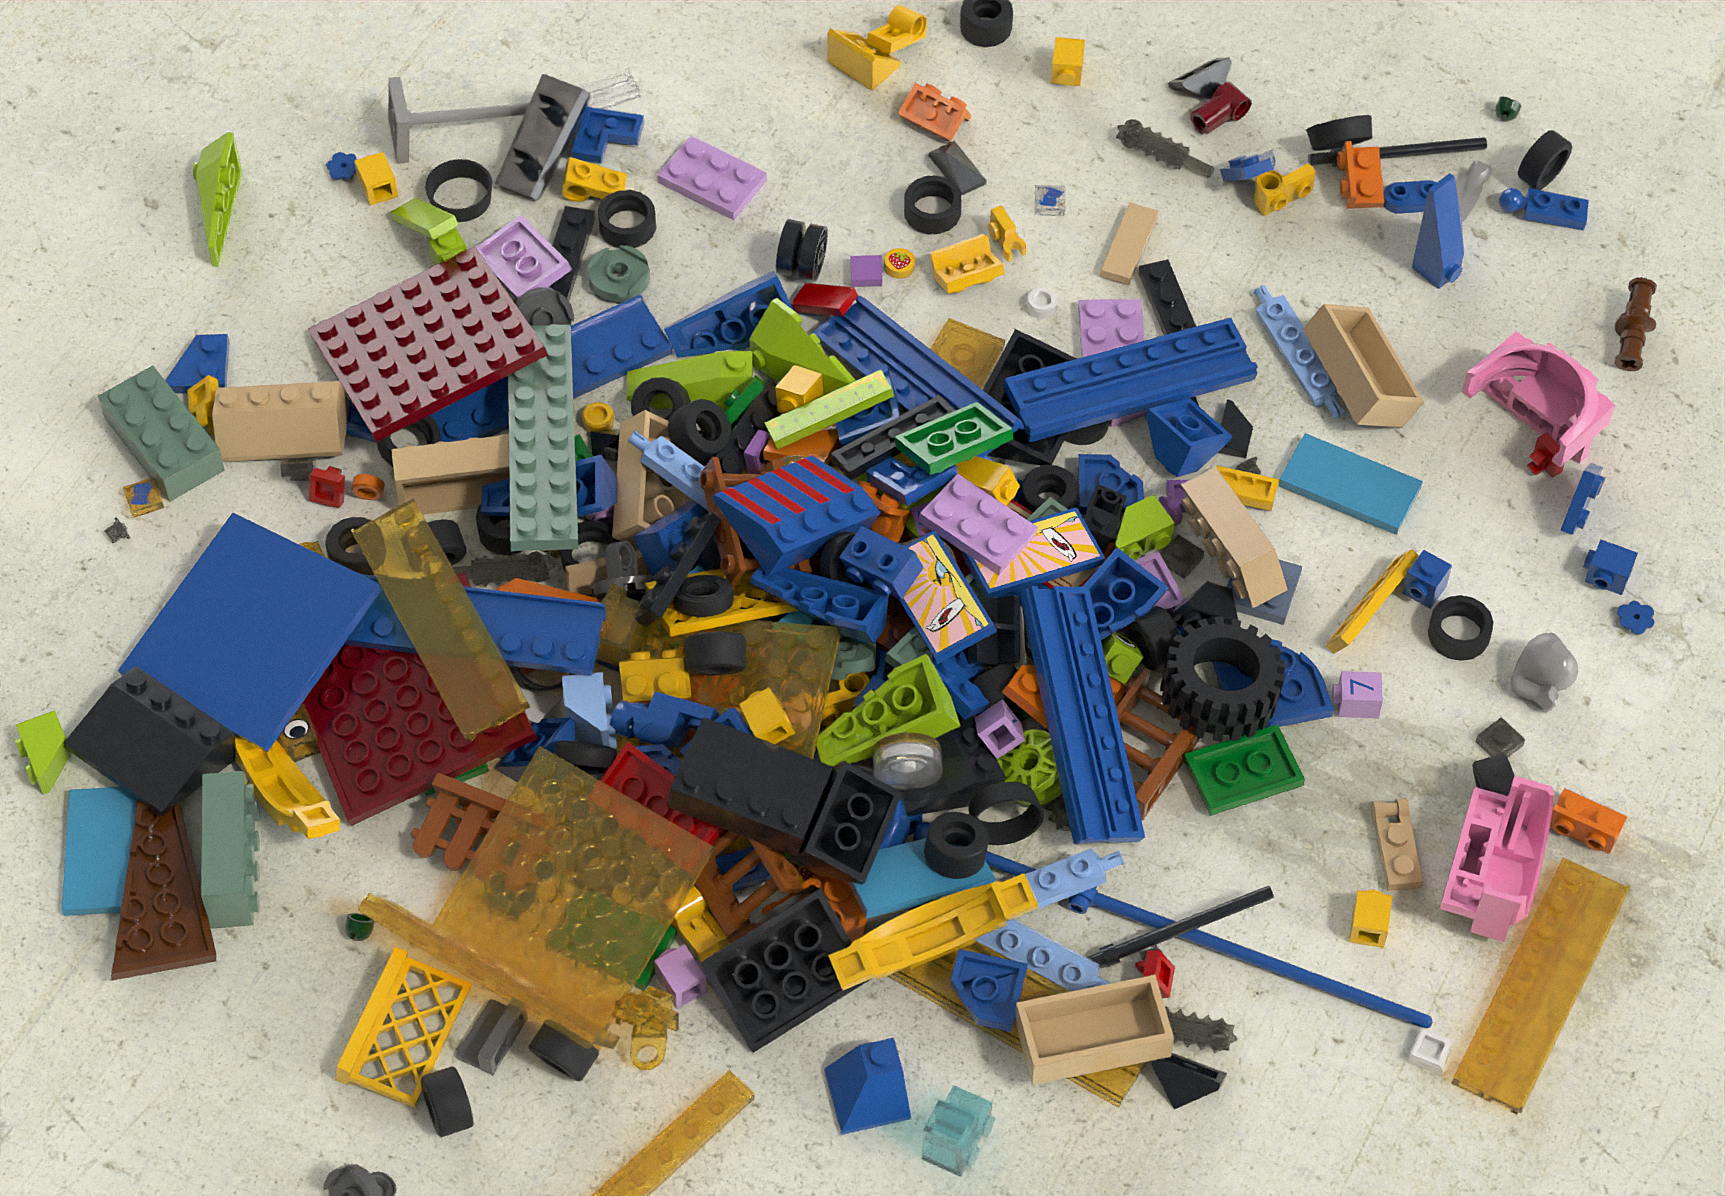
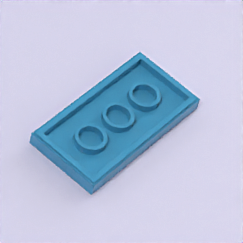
M1304 433L1279 479L1278 486L1397 535L1422 487L1423 481Z
M121 787L69 790L62 912L64 916L121 913L138 802L137 798Z
M925 838L878 850L865 883L861 885L848 882L864 916L870 918L926 904L963 890L995 882L996 878L986 860L980 871L968 878L952 879L938 874L926 862L924 855ZM950 844L952 846L963 847L962 845Z

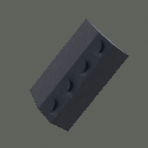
M1015 329L983 391L1019 418L1003 387L1005 378L1077 358ZM1018 429L1013 433V440L1000 445L986 456L1038 466L1052 465L1069 432L1029 442L1025 429Z
M137 666L108 687L64 742L65 749L161 816L165 815L202 786V774L219 773L235 761L234 732Z
M956 711L960 727L929 741L915 744L926 747L933 753L932 762L924 768L912 771L894 770L886 767L880 758L874 756L888 785L902 793L901 800L908 816L968 807L970 801L978 792L988 786L1005 781L1006 776L996 757L977 734L974 716L965 720Z
M703 717L672 783L666 807L797 857L833 766Z
M813 884L694 957L705 974L706 981L752 1053L869 981L867 980L842 990L828 955L849 947L852 942L821 888Z

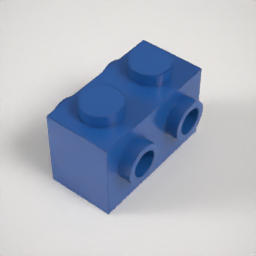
M863 526L860 527L839 557L846 568L845 574L850 579L860 584L865 581L871 584L873 589L879 594L886 597L891 594L901 600L924 568L915 551Z

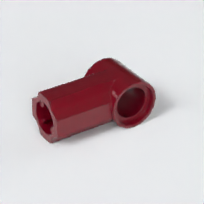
M1228 81L1218 87L1212 99L1191 112L1190 120L1194 128L1201 135L1204 133L1209 134L1231 118L1234 121H1238L1244 117L1251 108L1252 100Z

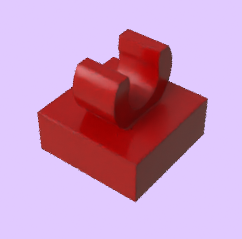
M1548 432L1537 438L1534 451L1529 456L1532 462L1527 464V468L1534 475H1538L1545 470L1553 478L1562 473L1564 465L1559 467L1552 462V458L1560 450V445Z
M329 466L326 470L314 468L310 473L309 501L340 508L344 503L345 475H341L342 469Z
M1160 950L1147 951L1146 960L1136 962L1135 968L1140 973H1143V977L1155 975L1162 998H1170L1175 966Z

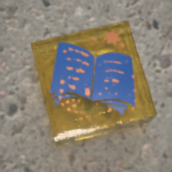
M154 477L122 487L133 518L164 508Z

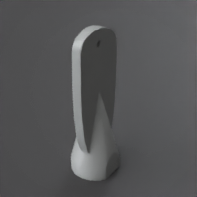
M1479 160L1473 161L1469 172L1456 183L1462 222L1468 217L1478 201L1484 182L1492 175L1491 167Z

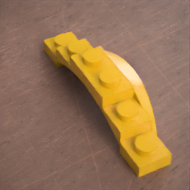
M234 735L236 763L248 776L250 784L254 785L256 799L278 826L286 824L293 833L301 831L307 839L319 838L326 834L340 831V819L330 808L331 803L317 791L277 739L269 751L265 752Z
M1025 873L1004 882L995 881L924 904L882 924L853 941L849 947L828 956L842 990H846L874 977L878 980L907 967L914 969L975 943L976 938L1007 926V921L1036 910L1039 906Z

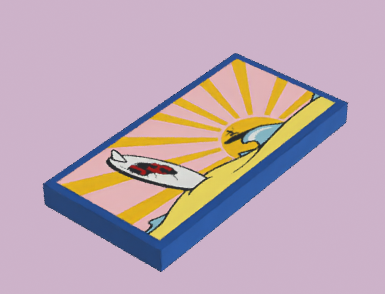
M1077 507L1029 521L1038 527L1036 535L1000 575H997L959 549L984 597L994 598L1101 566L1106 558Z
M935 530L905 546L915 551L924 568L902 600L899 598L898 600L937 664L997 632L992 620Z

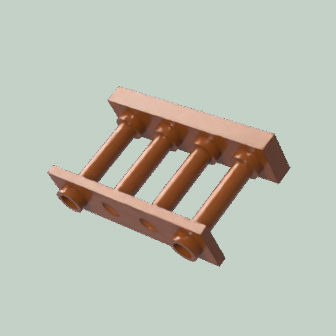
M712 457L700 473L699 484L704 490L709 513L713 512L721 519L714 534L721 558V571L725 574V578L731 582L732 587H735L746 571H756L760 564L756 558L743 557L740 543H744L712 497L714 494L726 490V487H734L784 467L783 459H771L760 475L722 473L719 458ZM810 559L788 567L810 574L813 572Z
M1146 668L1138 678L1133 677L1129 681L1124 692L1125 696L1116 707L1120 727L1124 723L1164 745L1166 750L1162 758L1156 757L1154 759L1124 742L1127 759L1146 769L1149 775L1144 783L1141 781L1135 783L1133 781L1142 821L1183 765L1184 755L1192 752L1201 737L1195 735L1196 728L1190 726L1187 730L1182 728L1179 734L1175 732L1170 734L1132 713L1141 699L1168 714L1169 705H1163L1162 695L1148 688L1151 671ZM1178 716L1176 719L1180 721L1181 717Z
M725 830L718 836L695 871L690 874L726 937L751 922L749 914L778 890L781 893H799L804 889L798 880L799 874L797 870L786 860L782 851L752 839L749 840L754 849L725 874H722L715 862V857L741 836ZM762 861L771 878L744 901L739 903L732 891V885Z

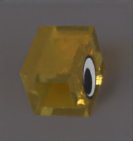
M304 703L300 705L279 735L283 749L294 762L320 753L316 744L319 741Z

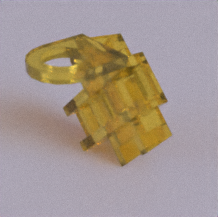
M653 986L639 994L630 992L617 1000L612 1014L616 1018V1024L620 1025L626 1022L633 1025L630 1059L633 1065L640 1070H652L663 1062L668 1037L667 1028L673 1031L679 1030V1013L672 1010L673 995ZM647 1046L656 1048L657 1055L653 1060L643 1062L638 1059L637 1055L642 1048Z

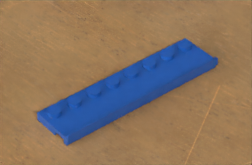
M638 295L571 325L573 399L627 375V371L640 369L672 354L673 347L643 301L642 295ZM508 376L431 414L430 416L436 421L440 429L441 441L453 442L469 438H486L507 430L509 427Z
M861 295L857 296L855 299L856 303L847 310L843 317L832 316L812 332L821 340L820 344L862 378L882 370L886 378H891L899 408L905 413L940 395L955 411L978 402L1013 429V433L1018 429L1022 430L1024 428L1019 418ZM990 449L976 456L984 458L994 449Z
M1230 317L1005 378L1003 387L1019 419L1023 423L1029 442L1145 411L1156 406L1253 381L1257 376L1258 366L1256 362H1252L1246 352L1247 346Z
M361 574L379 583L383 589L344 645L592 676L601 640L599 635L603 621H606L607 617L606 607L603 603Z
M1030 586L1025 588L1020 593V601L1073 843L1140 842L1145 838L1089 587L1054 586L1052 589H1038V586Z

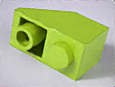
M1155 495L1126 507L1115 549H1120L1134 561L1151 550L1164 548L1172 541L1175 523Z
M55 710L16 724L20 734L19 738L14 739L21 758L29 757L31 764L26 765L25 769L31 784L39 783L43 795L51 791L72 754L64 748L66 737Z

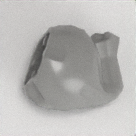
M1543 633L1537 635L1528 642L1516 663L1511 677L1512 690L1517 695L1535 701L1547 713L1556 706L1555 700L1559 697L1557 691L1567 689L1577 679L1578 663L1556 634Z

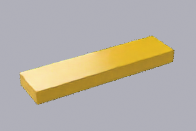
M1413 549L1397 556L1327 641L1326 647L1333 654L1351 644L1405 577L1408 570L1419 557Z

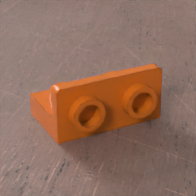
M915 83L897 114L901 118L951 142L963 120L969 121L971 118L970 113L966 109L967 104L951 96L950 100L941 96L942 92L930 84H926L923 87Z
M1345 141L1342 151L1337 153L1338 170H1343L1344 180L1340 181V196L1346 199V209L1383 207L1385 202L1379 146L1352 147V141Z
M860 481L859 485L881 512L870 527V530L899 543L911 511L900 506L901 502L885 493L883 495L877 493L878 488L871 483Z
M1564 788L1556 805L1552 808L1550 828L1562 836H1570L1585 843L1593 850L1610 854L1628 816Z

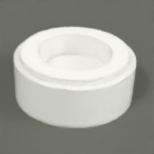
M1035 288L1028 293L1026 310L1031 316L1045 319L1051 317L1056 312L1057 296L1053 291L1047 288Z

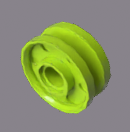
M1030 729L1023 731L1025 741L998 758L997 761L1006 776L1004 782H1019L1028 785L1035 792L1040 805H1043L1061 795L1062 789L1050 734L1044 730ZM1017 801L1025 806H1030L1031 804L1025 801Z

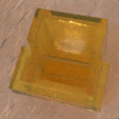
M611 583L605 598L600 602L606 607L607 617L606 621H603L599 635L601 640L596 659L619 666V662L630 658V653L644 651L655 624L653 622L644 627L634 618L641 609L639 601L628 598L623 587Z

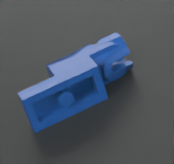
M654 692L650 704L632 703L624 700L619 702L612 713L610 726L616 730V734L625 737H636L641 742L654 745L663 744L667 748H679L686 737L689 727L697 731L703 717L715 721L720 714L715 708Z

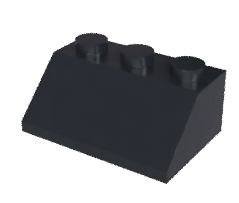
M844 760L833 766L798 856L791 855L789 859L819 876L861 885L864 884L902 793Z

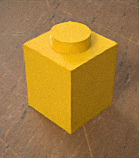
M1055 38L1051 74L1052 84L1081 85L1085 48L1084 39Z
M384 152L368 155L354 161L358 182L370 206L399 197L396 179Z
M796 365L791 368L775 387L777 411L783 414L824 396L822 373Z
M769 687L763 691L752 693L747 700L739 704L755 737L777 744L795 733L780 701Z
M1378 890L1357 891L1353 907L1350 943L1384 948L1389 929L1392 895L1383 894Z

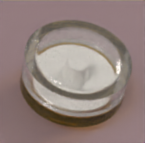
M898 733L880 739L873 746V775L876 779L894 789L922 788L935 783L942 776L941 744L931 736L921 733Z

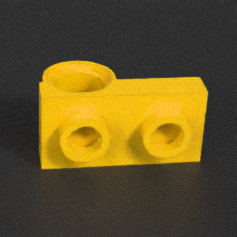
M897 5L889 14L886 25L868 32L867 44L878 48L882 53L892 54L926 37L927 18L909 8Z
M569 157L565 166L562 194L566 199L573 202H583L589 196L604 200L609 194L625 190L627 174Z
M1308 163L1285 176L1274 170L1258 175L1254 192V203L1257 209L1265 216L1273 211L1283 209L1288 203L1297 198L1307 196L1313 190L1316 170Z
M866 673L848 674L847 678L839 680V690L808 700L815 728L822 725L830 726L843 713L851 712L852 707L855 706L854 700L870 681ZM856 689V690H859V691H858V692H850V691H848V690Z
M693 884L688 885L661 902L662 913L671 925L677 929L678 934L695 956L726 938L722 928L709 913L703 896Z

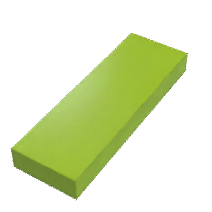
M416 197L390 212L395 222L433 240L458 225L455 215Z

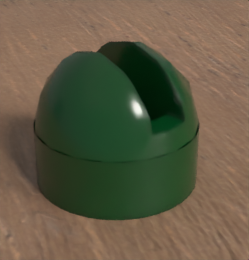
M1500 96L1495 108L1498 118H1501L1502 114H1506V121H1512L1519 114L1522 105L1511 98Z
M361 913L348 914L345 924L348 937L354 939L357 935L358 941L366 940L373 931L375 919Z

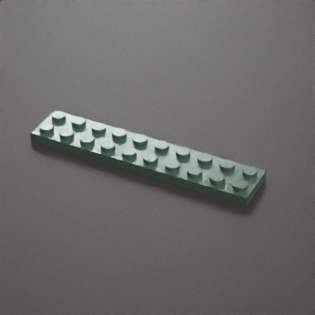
M536 325L531 327L545 346L548 356L508 375L511 551L578 549L571 325Z

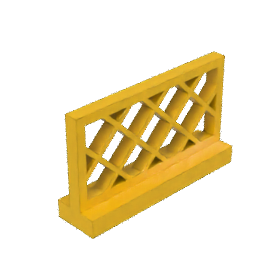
M720 568L688 574L686 577L715 575L725 578V574L722 573ZM746 571L735 587H733V605L727 611L709 617H693L678 612L672 600L659 621L671 637L798 610L751 584V577L755 571ZM657 582L645 583L646 593L652 590Z
M394 947L336 1067L335 1080L345 1085H349L352 1082L415 1108L422 1094L421 1078L432 1072L468 996L472 983L407 957L408 951ZM410 969L423 974L428 985L410 991L406 982ZM447 985L461 990L456 1000L445 1004L442 1003L437 992L438 988ZM403 987L405 993L398 995L401 988ZM431 991L437 1006L419 1012L413 997ZM408 999L414 1015L396 1021L391 1010L393 1004ZM452 1009L448 1017L446 1010ZM440 1013L445 1023L444 1028L428 1034L422 1019ZM387 1017H388L389 1020H390V1023L384 1025V1023H385V1021H386V1019H387ZM417 1021L423 1036L405 1042L399 1027ZM394 1030L400 1045L381 1051L377 1042L379 1034ZM438 1039L434 1047L432 1040ZM426 1043L431 1054L429 1059L414 1065L408 1049ZM374 1047L376 1053L369 1055L372 1048ZM403 1052L409 1067L390 1073L384 1058ZM379 1060L385 1074L373 1080L360 1075L365 1064ZM424 1069L419 1077L417 1071ZM412 1073L416 1083L412 1095L397 1090L394 1079Z

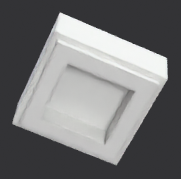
M1420 1027L1407 1062L1441 1075L1454 1040Z

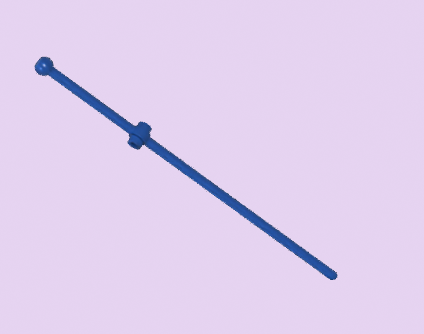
M930 822L918 824L913 841L926 838ZM987 851L985 860L989 867L1013 876L1037 870ZM1097 886L1068 897L1067 907L1078 914H1085L1088 907L1094 905L1156 929L1177 922L1099 893L1096 889ZM1195 929L1177 936L1427 1029L1433 1023L1431 1016L1207 932Z

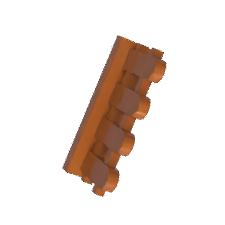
M437 773L432 782L437 798L430 797L426 805L430 808V811L420 830L413 828L410 834L415 839L413 842L415 854L420 858H429L433 855L436 848L445 851L443 861L446 867L452 871L460 870L467 860L476 864L474 874L477 880L482 883L491 882L497 872L507 876L505 887L511 895H521L525 892L528 885L535 887L538 878L533 874L543 854L550 856L553 851V846L549 845V842L560 845L565 835L561 821L444 774ZM458 805L463 807L468 806L466 811L461 810L457 807ZM453 817L461 822L451 842L442 839V836ZM488 818L498 820L497 824L489 821ZM483 829L490 832L491 835L482 853L479 854L472 851ZM519 829L528 832V835L519 833ZM515 842L522 845L513 865L509 866L504 864L503 861L512 843Z

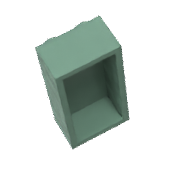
M153 365L98 395L105 420L169 502L225 471L218 446Z
M244 771L202 774L201 897L212 929L253 926L254 912H259L260 910L258 891H255L254 882L260 880L259 863L255 861L254 851L260 850L258 830L255 831V821L260 820L258 801H255L254 785L247 783Z

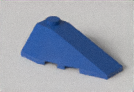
M1451 173L1447 174L1428 190L1412 268L1438 289L1447 282H1454L1460 276L1464 257L1462 217L1455 176Z
M771 271L664 328V331L677 358L732 349L741 350L750 347L749 338L772 300L778 298L792 310L793 308L775 271Z
M598 455L575 461L577 517L604 511L617 503V476L603 456ZM510 479L482 486L481 512L483 515L510 516Z
M693 499L634 535V539L651 575L656 576L662 567L669 564L672 559L669 554L673 547L685 538L687 533L684 530L688 523L696 516L701 518L709 513L707 509ZM697 561L695 562L694 566L690 571L695 569V567L698 565Z
M1118 548L1114 550L1082 586L1089 587L1101 640L1135 621V618L1147 614L1169 590V586Z
M760 565L751 577V584L838 634L855 639L858 642L875 644L886 627L888 597L879 594L875 590L790 568H785L768 576Z

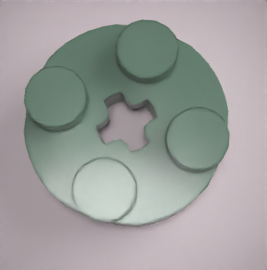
M619 246V249L611 251L609 247L597 252L589 262V286L603 299L620 304L642 294L649 284L650 269L648 261L642 252L633 247ZM622 270L625 271V275L621 277H616L612 273L614 271L617 273Z
M835 631L818 635L812 640L810 663L817 669L827 672V676L834 680H843L847 678L848 674L870 672L875 669L876 643H861L855 639L844 637Z

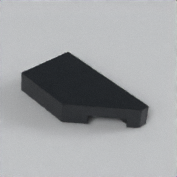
M1227 399L1221 426L1232 435V438L1218 453L1246 458L1253 426L1234 402Z

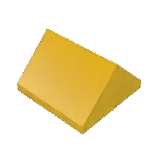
M830 28L827 33V62L871 91L897 70L902 61L891 54L882 53L878 48L867 44V39L856 32Z

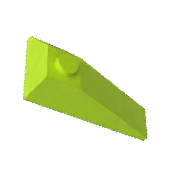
M233 132L225 133L203 148L199 162L195 161L193 166V178L198 183L208 250L212 266L219 267L242 175Z
M778 298L771 301L749 338L753 366L756 369H760L770 378L781 381L794 365L822 373L824 395L856 381L834 355L827 357L819 345L821 340L815 333L809 336L800 326L803 320L794 310Z
M720 351L627 371V400L631 401L634 391L642 382L651 378L665 377L679 382L687 390L691 402L706 399L714 402L724 410L727 406L723 402L735 389L741 392L753 378L752 351ZM657 394L651 399L649 406L662 410L667 407L673 409V402L668 395Z
M927 654L896 667L887 675L889 678L875 691L871 689L863 696L865 699L850 713H843L815 738L822 763L830 766H835L843 760L848 763H854L881 755L894 746L915 745L929 741L960 727L952 698Z

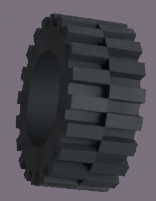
M1214 617L1212 625H1208L1206 619L1198 620L1195 629L1189 624L1183 628L1182 635L1177 634L1174 637L1172 646L1169 647L1160 691H1163L1161 698L1163 705H1169L1168 714L1171 718L1181 717L1179 726L1185 730L1190 726L1195 727V735L1201 738L1204 737L1205 732L1213 734L1212 741L1222 742L1223 735H1229L1232 742L1240 741L1242 732L1249 738L1256 734L1257 727L1263 730L1268 725L1269 718L1272 719L1284 683L1285 662L1280 660L1281 651L1278 646L1270 648L1272 639L1267 634H1264L1261 638L1257 636V627L1250 624L1248 629L1240 627L1241 620L1232 619L1231 625L1224 624V617ZM1214 661L1228 663L1246 672L1253 679L1254 683L1236 691L1217 689L1204 682L1196 673L1194 666L1199 663Z

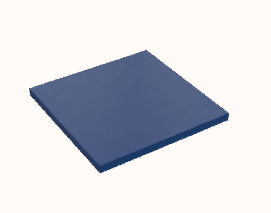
M232 513L120 666L118 672L123 676L135 666L139 667L234 732L235 736L268 752L383 588L379 583L238 514Z

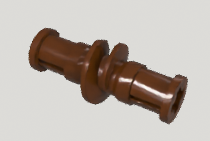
M1637 277L1629 281V302H1627L1625 313H1622L1615 322V331L1620 336L1621 346L1619 355L1615 356L1614 364L1624 371H1637L1642 368L1643 359L1641 354L1642 348L1645 346V333L1653 331L1657 325L1656 321L1650 317L1651 298L1656 293L1657 285L1648 278Z

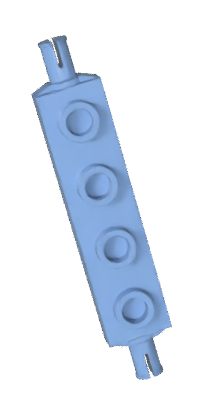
M1265 285L1260 286L1261 290L1257 287L1254 290V294L1260 300L1261 305L1256 308V315L1315 407L1326 405L1333 418H1338V414L1342 416L1345 410L1337 400L1339 394L1336 391V387L1329 374L1324 370L1317 353L1310 346L1309 339L1303 331L1304 326L1284 295L1272 298Z
M634 431L628 442L643 452L640 462L708 510L704 490L699 484L700 473L705 467L663 436L650 442L637 431Z
M1090 848L1029 872L1025 876L1038 903V909L1106 883L1105 871L1119 865H1124V861L1119 850L1100 858Z
M1015 919L1007 921V926L975 939L1013 961L1028 964V969L1070 991L1111 984L1098 977V963Z

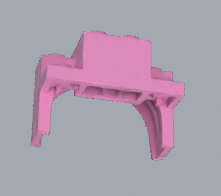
M1517 331L1487 357L1467 371L1462 393L1471 399L1482 389V391L1540 435L1548 432L1560 445L1559 452L1552 458V462L1559 467H1562L1571 458L1580 464L1588 457L1593 438L1610 424L1615 404L1607 396L1597 392L1598 378L1590 370L1584 368L1578 361L1564 351L1557 349L1548 342L1546 345L1534 343ZM1513 376H1526V377H1525L1523 380H1521L1520 382H1518V381H1516V380L1514 379Z
M1514 776L1508 796L1474 787L1440 906L1441 910L1472 918L1471 933L1504 942L1509 926L1517 924L1528 916L1536 892L1550 829L1554 798L1552 786Z

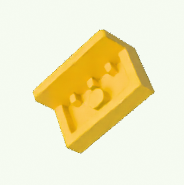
M985 234L930 253L934 280L948 294L962 292L967 287L978 283L991 282L996 277L1005 274L1003 263L991 252L989 238Z
M682 649L663 650L662 656L652 657L650 656V651L632 652L629 659L619 662L624 701H651L654 692L680 699L691 697L690 677L685 668V654H682Z

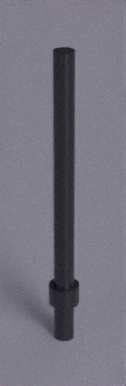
M1485 137L1379 147L1380 159L1482 150L1487 148V140ZM1333 148L1331 152L1308 154V163L1311 166L1332 164L1333 167H1336L1337 153L1341 152L1343 148Z
M1269 885L1116 946L1111 943L1099 948L1100 952L1086 958L1098 963L1099 967L1106 965L1108 968L1120 963L1121 958L1274 898L1273 892Z

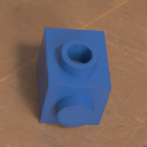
M1600 539L1596 551L1589 549L1583 568L1589 569L1585 582L1594 585L1598 589L1622 595L1638 552Z
M1423 550L1407 572L1402 594L1431 609L1447 587L1452 565Z

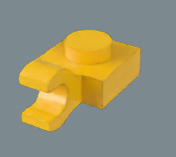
M1000 205L992 208L988 231L992 239L998 240L1002 246L1004 259L1008 262L1012 261V249H1017L1022 256L1026 255V243L1017 235L1016 226L1003 206Z
M208 375L189 388L187 394L189 411L202 427L208 426L209 435L213 436L212 412L216 388H219L218 379Z

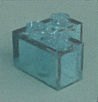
M953 1085L945 1102L938 1100L923 1129L922 1160L961 1177L966 1166L971 1168L974 1166L980 1152V1147H977L982 1136L986 1138L989 1136L994 1126L995 1117L991 1116L993 1102Z

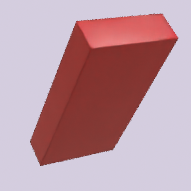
M805 283L790 304L795 312L843 317L858 294L854 287Z

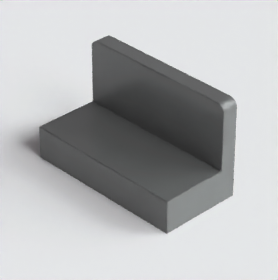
M512 997L507 1006L494 999L489 1000L458 1050V1060L493 1076L528 1019L525 1002Z

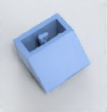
M592 673V676L582 674L562 676L566 718L571 717L575 722V741L605 745L617 751L615 729L610 726L613 713L611 685H604L603 673Z

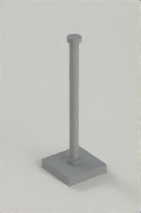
M401 77L388 78V122L397 164L409 163V137L412 125L520 116L525 114L529 103L411 113L410 110H407Z

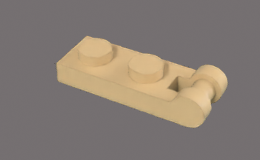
M1407 798L1396 799L1395 803H1384L1383 800L1372 801V817L1387 891L1422 888L1423 877L1409 816ZM1396 816L1397 823H1387L1386 817Z

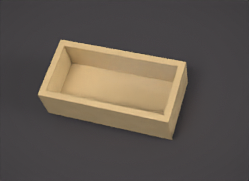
M1323 304L1303 328L1309 339L1310 346L1317 353L1324 370L1329 374L1337 393L1342 397L1352 419L1357 425L1403 427L1424 404L1419 392L1369 308Z
M509 434L486 438H469L453 442L441 441L421 446L409 445L391 449L401 517L478 508L481 504L483 485L510 479Z
M1214 467L1181 484L1185 495L1181 502L1190 517L1192 516L1188 520L1190 528L1196 537L1202 536L1204 538L1202 542L1211 558L1214 556L1218 558L1217 564L1223 576L1233 579L1232 586L1240 599L1246 598L1252 608H1255L1287 591L1286 582L1274 546L1218 469Z
M1155 975L1016 1003L1015 1025L1032 1085L1171 1057L1174 1036Z

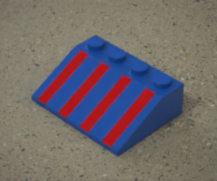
M813 455L716 493L712 497L768 576L821 554L826 543L838 533H857L861 526L870 529L881 513L860 485Z

